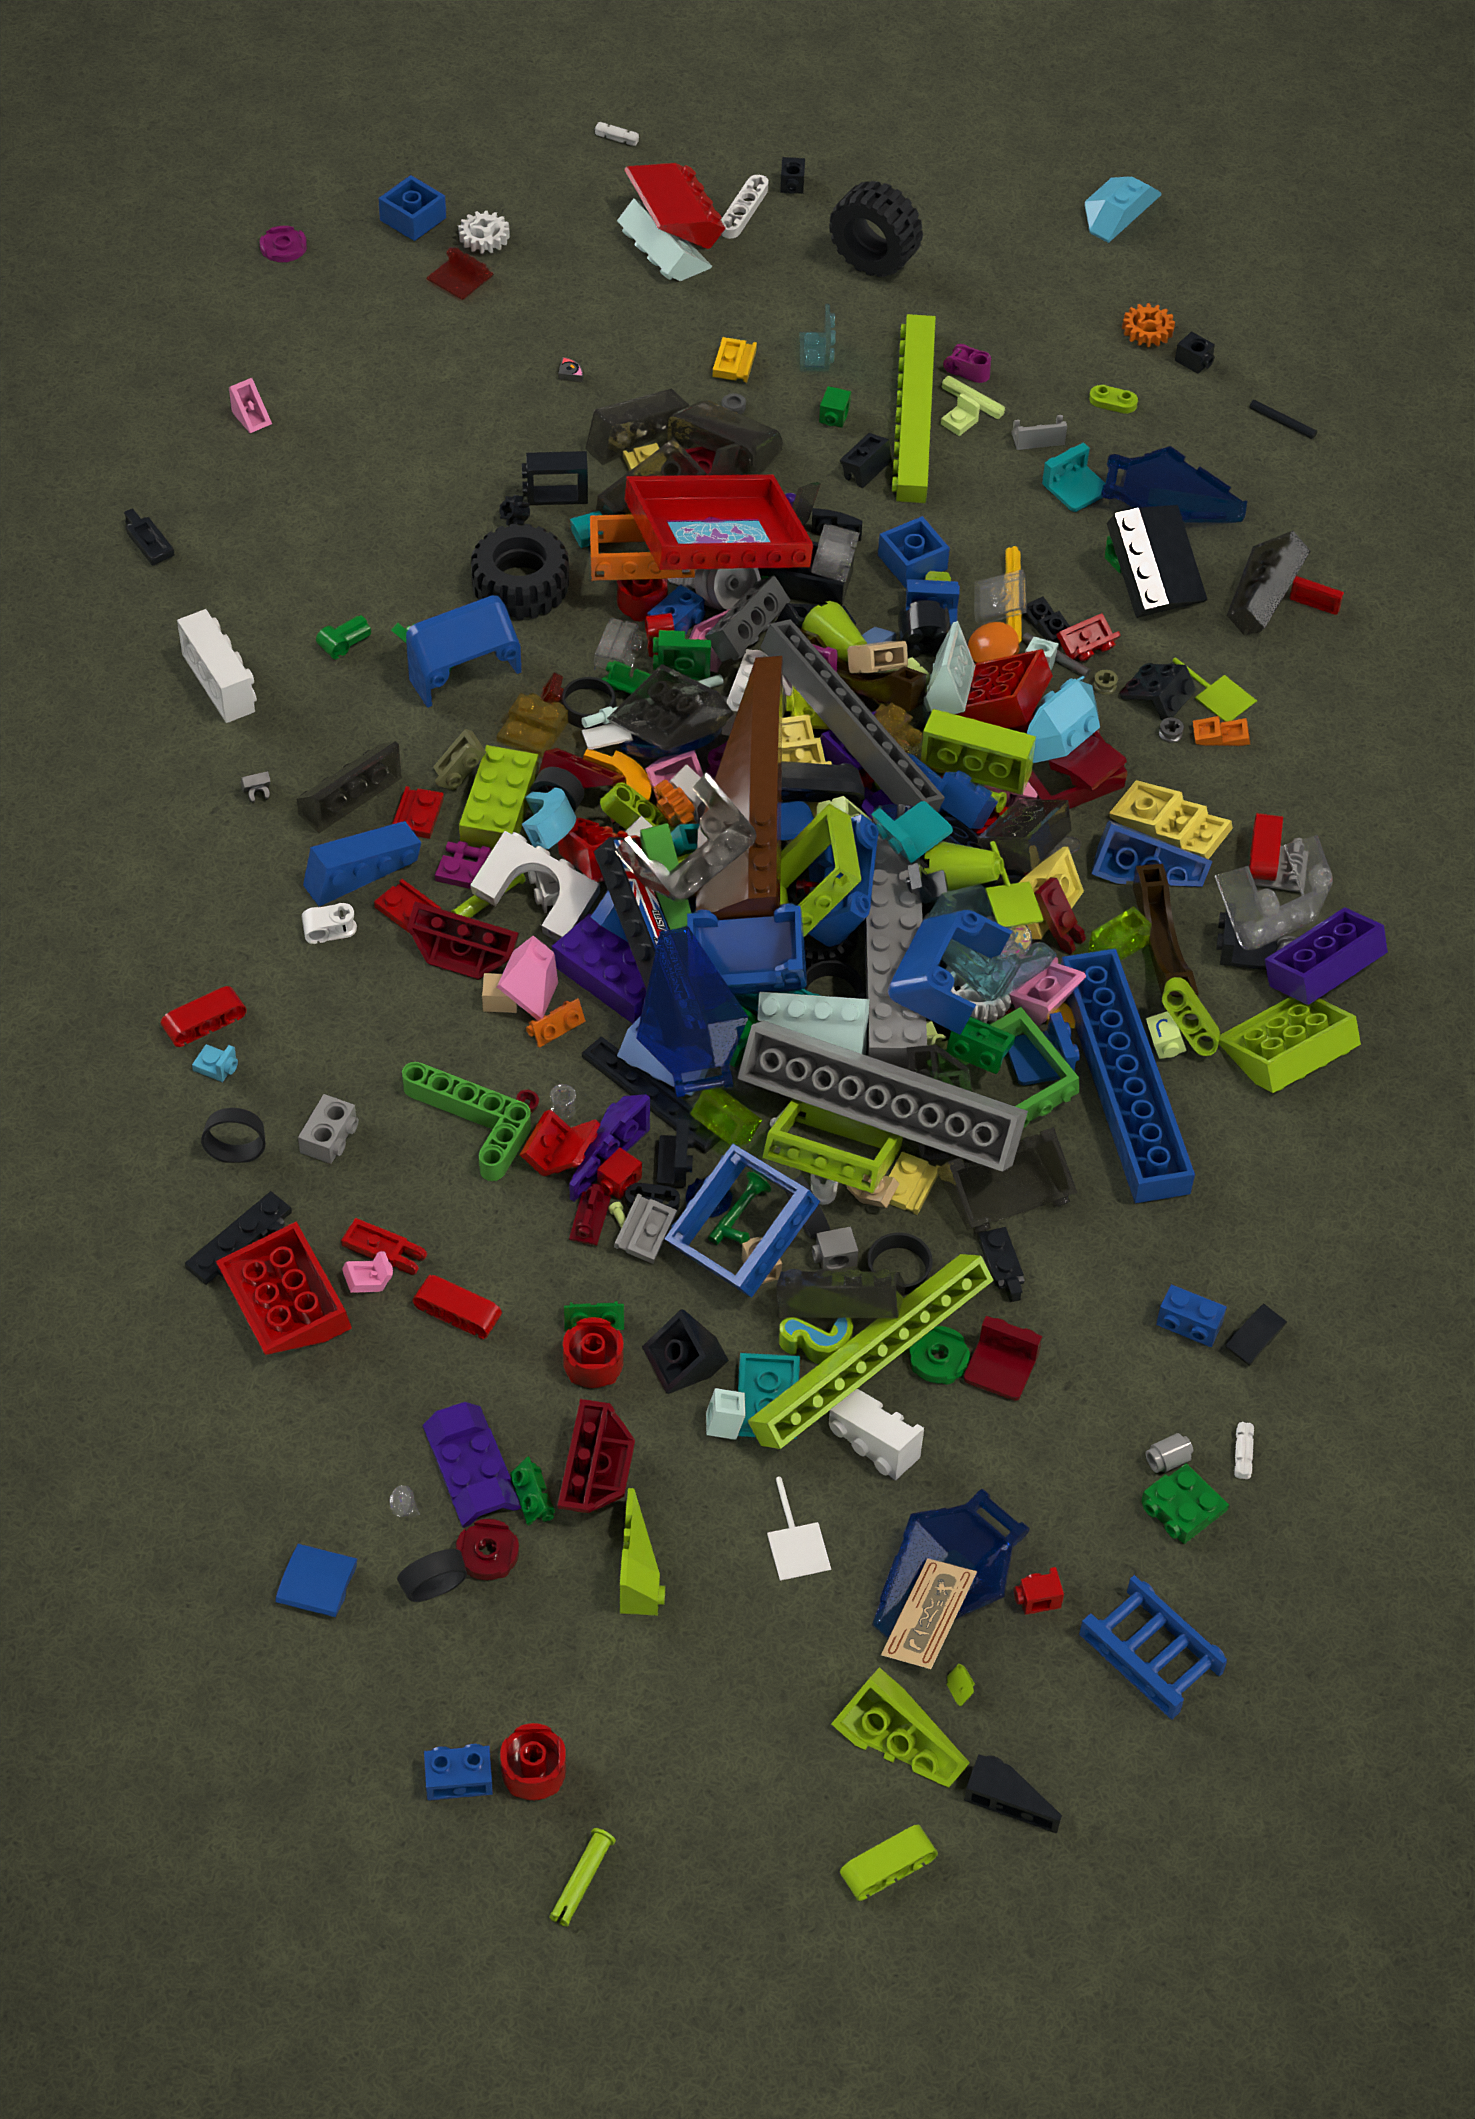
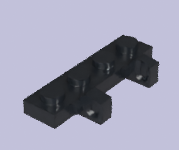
M270 1191L187 1260L185 1268L205 1285L217 1275L223 1277L216 1261L284 1228V1219L292 1213L291 1207Z

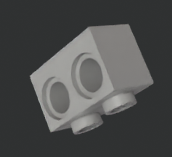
M323 1094L298 1136L300 1153L332 1164L336 1155L340 1156L343 1153L349 1133L353 1134L357 1129L359 1119L356 1117L355 1105Z

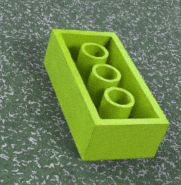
M933 709L923 731L921 762L935 772L945 774V772L962 771L972 778V782L1023 795L1032 773L1036 736Z
M486 745L485 751L487 753L481 759L459 824L460 841L466 842L468 846L489 847L492 851L504 831L513 834V832L520 834L529 806L525 797L530 794V788L539 773L538 754Z

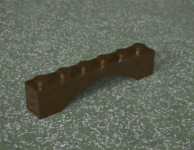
M798 628L811 644L823 648L827 647L819 635ZM837 656V674L857 695L871 697L879 703H887L906 712H910L924 703L927 674L905 666L886 673H850L849 664Z
M1163 863L1136 866L1132 887L1161 996H1163L1166 982L1171 978L1179 977L1188 982L1198 997L1199 993L1193 971L1186 964L1178 944L1171 910L1169 884ZM1177 991L1170 992V995L1173 997H1182V994Z

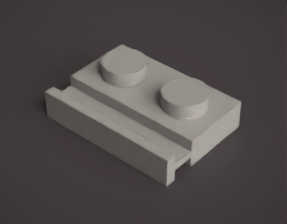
M638 1194L615 1241L614 1248H621L626 1253L653 1264L677 1210L652 1199H645L642 1195Z

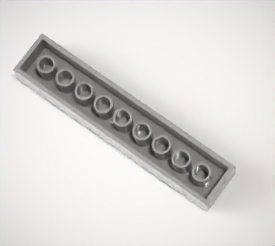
M878 836L871 907L869 915L864 919L866 999H870L867 1056L901 1068L925 1069L927 1055L926 1017L894 1002L888 995V987L922 923V902L915 893L909 891L906 878L909 877L908 865L920 864V857L910 863L900 853L896 854L886 839L882 840Z
M764 1020L751 1026L738 1075L739 1080L1002 1172L1013 1166L1028 1111Z

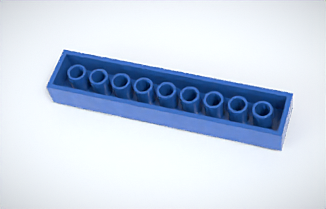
M1109 949L1062 957L1061 965L1082 971L1086 975L1085 979L1066 1000L1072 1010L1075 1027L1134 1202L1141 1203L1191 1194L1195 1173L1117 950Z

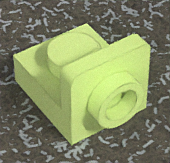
M963 393L960 394L957 406L941 418V425L958 436L962 435L978 422L979 403Z

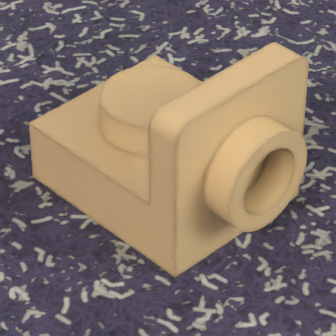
M864 1174L863 1181L871 1183V1176ZM884 1176L873 1193L848 1185L847 1189L861 1203L887 1208L899 1183L894 1177Z

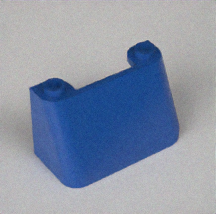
M862 814L851 817L861 881L808 933L828 947L841 944L870 912L879 832L877 826ZM832 843L820 854L821 856L817 857V862L825 867L824 879L836 868ZM840 872L836 877L840 879L844 874Z
M782 904L774 911L773 917L718 920L717 916L711 914L709 910H697L694 913L687 914L689 979L695 994L703 997L804 989L807 986L801 906Z

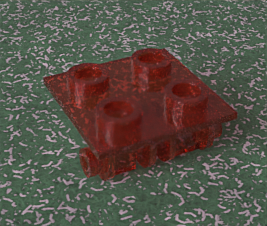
M450 247L447 250L449 260L431 273L427 280L463 300L490 279L494 273L489 271L485 263L477 261L467 253L464 254L457 247Z

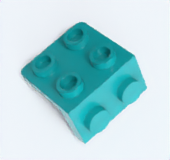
M1084 442L1069 448L1066 452L1056 457L1050 458L1044 465L1042 484L1073 512L1110 494V487L1087 466L1090 448Z
M925 801L919 802L895 821L881 808L871 814L878 828V836L882 840L886 839L896 854L900 853L910 863L914 862L953 832L952 826Z

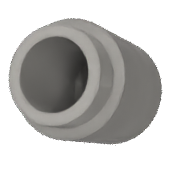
M1176 1433L1151 1445L1150 1449L1145 1453L1146 1459L1155 1473L1161 1471L1166 1473L1191 1461L1193 1446L1186 1436L1182 1437L1181 1434Z

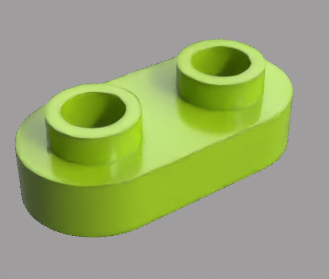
M1097 385L1091 389L1089 401L1095 407L1127 414L1136 410L1138 398L1133 392Z

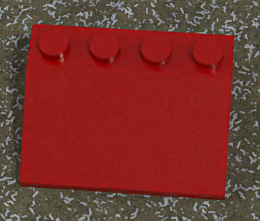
M676 163L627 166L625 168L626 174L658 229L707 249L714 245L726 229L721 221V215L714 209L713 201L704 192V186L698 182L695 176L696 173L691 167L687 165L683 167Z
M1043 649L975 663L965 711L955 715L1003 728L1012 727V729H1020L1024 727L1053 677Z
M297 1221L216 1261L265 1355L326 1342L352 1329L346 1310Z

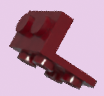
M985 1316L981 1327L980 1340L965 1371L964 1381L1014 1401L1019 1400L1039 1356L1042 1336L1030 1329H1022L1008 1324L1003 1319Z

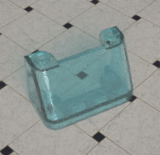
M979 884L941 893L927 918L971 910L990 919L993 911L985 887ZM1009 937L1002 953L1007 954H1001L991 959L951 939L941 959L983 999L995 1001L1005 997L1047 969L1057 954L1042 942L1031 944L1025 952Z

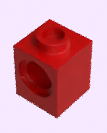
M621 1147L597 1169V1184L602 1186V1191L606 1195L612 1194L619 1200L625 1195L628 1186L637 1183L642 1178V1162Z

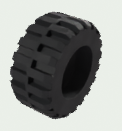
M865 181L855 185L836 204L830 215L829 230L833 234L831 240L833 245L836 244L837 252L845 257V262L855 266L857 271H865L866 275L870 276L876 274L877 277H885L895 274L918 251L923 238L921 219H918L919 213L917 209L912 207V202L909 198H905L902 195L903 192L898 189H892V185L887 183L881 185L878 181ZM866 219L877 225L885 235V238L877 235L870 228Z
M510 524V527L504 528V526L496 528L494 533L490 531L484 536V540L481 539L476 544L471 555L474 595L478 600L489 596L500 597L506 606L509 617H516V620H523V617L529 616L530 619L537 618L540 613H543V615L552 611L551 607L556 608L568 592L569 557L564 544L553 533H547L544 528L539 526L534 528L531 524H524V526ZM515 567H527L537 571L525 576H514L504 573V571Z

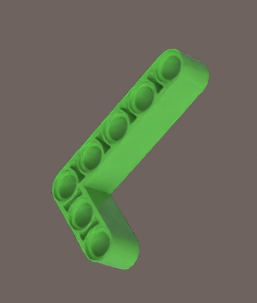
M667 823L641 829L640 839L645 866L649 867L654 889L681 958L688 956L687 914L691 913L669 825Z
M411 1062L406 1064L402 1070L403 1089L407 1096L493 1129L479 1152L480 1174L488 1181L501 1179L530 1133L531 1112L529 1106L524 1102L423 1063Z

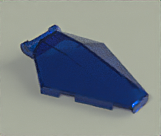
M1171 446L1152 451V453H1146L1141 457L1127 458L1118 454L1108 456V473L1106 483L1102 486L1101 491L1103 498L1119 499L1134 509L1178 505L1183 522H1242L1247 508V500L1242 501L1230 493V486L1201 466L1195 469L1184 461L1186 456ZM1118 469H1123L1124 472L1120 486H1117L1115 483Z
M689 927L661 931L636 1039L672 1075L677 1098L684 1097L685 1093L722 1086L725 1089L733 1088L729 1064L749 1017ZM720 1067L722 1075L686 1082L682 1080V1073Z
M984 1489L979 1490L967 1504L948 1509L942 1508L912 1513L905 1528L898 1555L894 1558L883 1588L880 1604L872 1626L885 1638L889 1639L927 1559L977 1571L955 1619L1005 1597L1013 1547L1024 1539L1030 1528L1023 1522L1018 1523L990 1499V1494ZM983 1508L1008 1529L1010 1533L1005 1537L976 1511Z

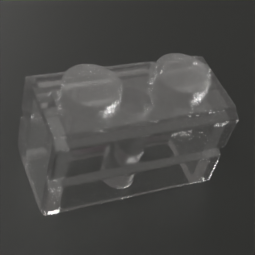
M609 619L594 655L595 671L608 674L606 666L609 661H618L630 666L632 669L635 661V654L633 653L635 650L639 651L642 644V635H639L637 623L628 621L624 623L619 619Z

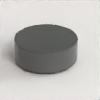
M728 394L722 399V410L731 416L740 415L746 410V400L739 394Z

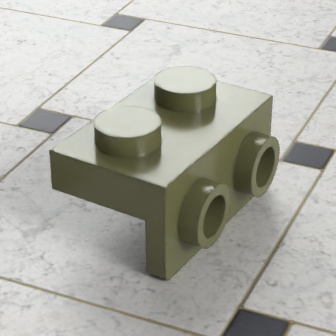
M465 729L433 766L439 775L435 779L438 786L450 790L456 789L487 753L473 731Z

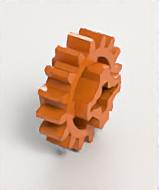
M1147 303L1146 307L1138 304L1137 309L1130 307L1129 313L1125 312L1122 329H1124V335L1130 336L1129 341L1131 342L1137 340L1139 346L1142 343H1146L1147 347H1150L1151 343H1154L1158 347L1160 346V341L1167 343L1168 338L1173 336L1175 327L1173 315H1167L1168 310H1160L1159 305H1156L1154 308L1151 307L1150 303Z
M666 779L654 786V791L659 799L657 807L672 828L679 824H697L693 815L696 809L680 787L674 789L672 784Z

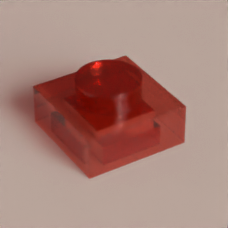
M554 672L543 687L539 702L540 707L549 709L554 701L559 702L564 688L561 687L563 676Z

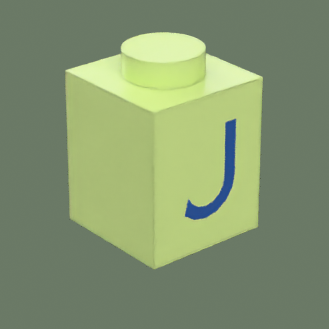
M1168 1011L1146 1018L1159 1059L1175 1057L1179 1053L1187 1051L1181 1031Z

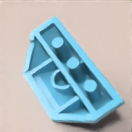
M1134 177L1110 178L1085 201L1089 233L1109 243L1159 198L1161 192Z
M1073 679L1039 707L1027 731V734L1036 736L1033 763L1067 756L1100 728L1098 709L1092 685Z

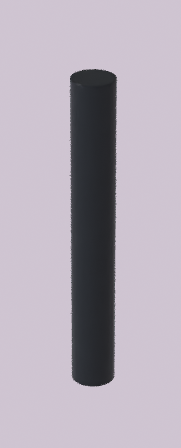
M1252 400L1250 409L1311 439L1317 435V430L1261 402Z

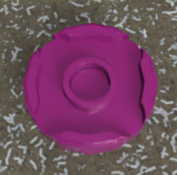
M277 226L270 228L266 231V235L261 236L260 250L263 256L269 260L290 262L298 259L307 250V239L302 231L299 230L298 232L294 230V227Z

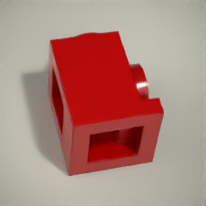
M1056 1567L1050 1568L1049 1574L1035 1573L1028 1575L1026 1578L1021 1579L1019 1586H1014L1016 1604H1022L1025 1615L1062 1607L1064 1592Z

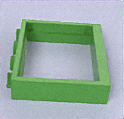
M1022 1007L990 1024L1015 1035V1037L1024 1033L1061 1078V1080L1015 1106L1028 1111L1024 1127L1038 1116L1047 1115L1062 1102L1071 1101V1097L1079 1093V1077ZM945 1050L927 1060V1073L930 1078L957 1087L949 1075L969 1063L947 1054Z

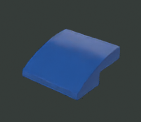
M297 1544L283 1575L275 1602L336 1617L346 1597V1588L356 1570L357 1558Z

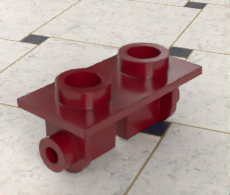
M592 1184L586 1192H582L569 1240L598 1245L611 1196L604 1195L602 1186Z

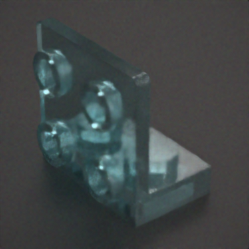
M825 304L823 332H799L800 371L829 372V364L834 363V348H831V346L835 345L836 331L831 330V328H835V313H830V304Z

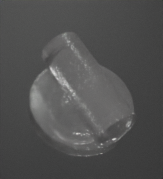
M400 1485L396 1487L389 1500L392 1513L399 1517L408 1516L413 1518L419 1516L420 1511L410 1486Z

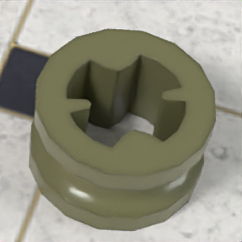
M1101 670L1096 673L1093 684L1094 689L1104 695L1113 693L1117 688V675L1111 670ZM1103 680L1109 681L1108 684H1104Z

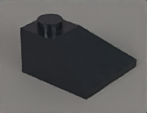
M682 1309L642 1346L667 1394L711 1378L729 1361L716 1336Z

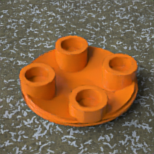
M991 622L982 625L975 630L968 642L970 654L976 663L1016 655L1020 650L1017 632L1013 627L1002 622Z

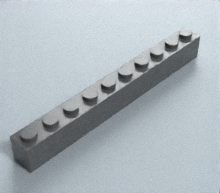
M791 619L770 624L760 648L768 657H783V675L896 807L897 804L905 805L906 813L919 802L925 801L938 812L945 797Z

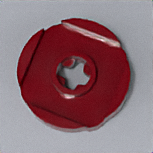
M495 1519L478 1520L474 1522V1526L469 1527L467 1530L465 1528L457 1539L456 1549L461 1551L467 1574L479 1580L504 1578L517 1563L519 1557L518 1539L509 1530V1526L502 1521ZM486 1544H491L492 1549L496 1551L490 1555H485L479 1549H485Z

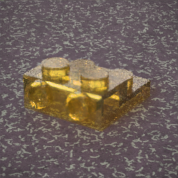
M520 693L509 709L508 720L497 734V741L524 752L538 754V757L543 758L544 751L550 750L567 726L568 710H565L561 703L553 702L549 704L542 701L537 694L530 693L525 695Z
M890 703L888 706L881 704L874 714L876 719L906 753L912 754L915 757L922 752L923 734L910 726L913 717L894 703Z

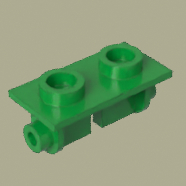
M618 661L608 662L606 671L609 674L603 677L602 680L606 681L613 690L626 691L637 699L647 698L657 693L658 690L654 689L657 679L652 674L635 669L633 677H631L630 666Z
M614 1301V1303H597V1305H591V1303L573 1304V1302H570V1305H564L565 1332L568 1329L570 1331L576 1326V1322L592 1317L605 1319L616 1330H624V1304H618V1301Z
M527 1456L510 1475L526 1523L530 1526L537 1518H542V1521L552 1520L555 1508L552 1505L549 1494L542 1493L547 1488L542 1476L541 1467L537 1466L536 1463H532L530 1457Z

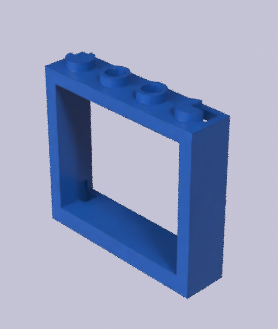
M732 1144L726 1154L722 1155L720 1162L713 1172L704 1180L703 1186L695 1197L688 1202L685 1211L677 1222L671 1226L672 1229L664 1239L676 1250L752 1298L820 1201L807 1188L735 1144ZM746 1166L793 1196L738 1273L734 1275L690 1247L689 1244Z

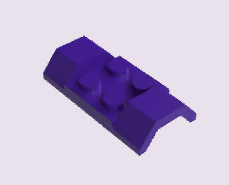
M463 1402L436 1411L423 1424V1429L462 1528L470 1526L480 1515L501 1508L512 1511L521 1509L511 1483L510 1475L481 1407Z

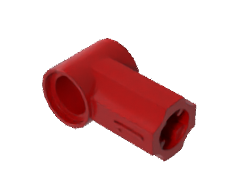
M671 613L645 616L649 657L658 655V653H653L654 637H659V630L674 631Z

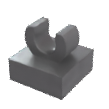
M268 771L241 778L243 792L249 791L248 798L251 802H255V791H262L264 798H269L270 793L267 787L270 786L271 781Z

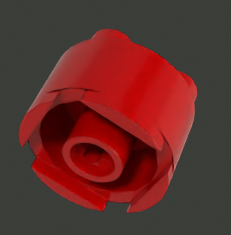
M668 578L617 580V605L625 615L631 617L634 621H643L645 616H648V612L668 596Z
M585 1318L576 1322L577 1325L570 1331L568 1329L563 1338V1365L570 1381L587 1388H599L615 1383L623 1369L622 1334L611 1326L609 1321L602 1318Z
M530 1723L519 1726L514 1730V1733L503 1741L500 1750L501 1773L503 1782L512 1795L525 1800H541L559 1791L566 1776V1749L560 1736L558 1737L546 1725Z

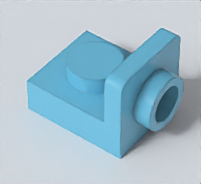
M206 1044L192 1064L193 1071L223 1082L227 1075L233 1074L237 1068L238 1059H236L235 1047L228 1045L225 1051Z

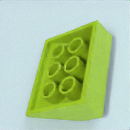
M1289 997L1222 1033L1219 1038V1045L1256 1085L1271 1093L1282 1090L1290 1083L1304 1078L1310 1072L1319 1067L1326 1066L1330 1061L1349 1053L1350 1050L1361 1045L1356 1016L1320 998L1306 1005Z

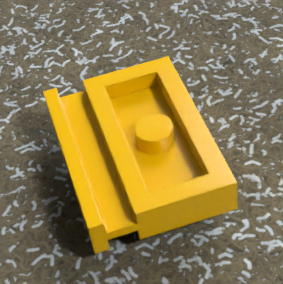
M723 337L713 367V377L735 381L737 378L743 379V382H747L756 354L757 342H753L752 345L746 344L744 340Z

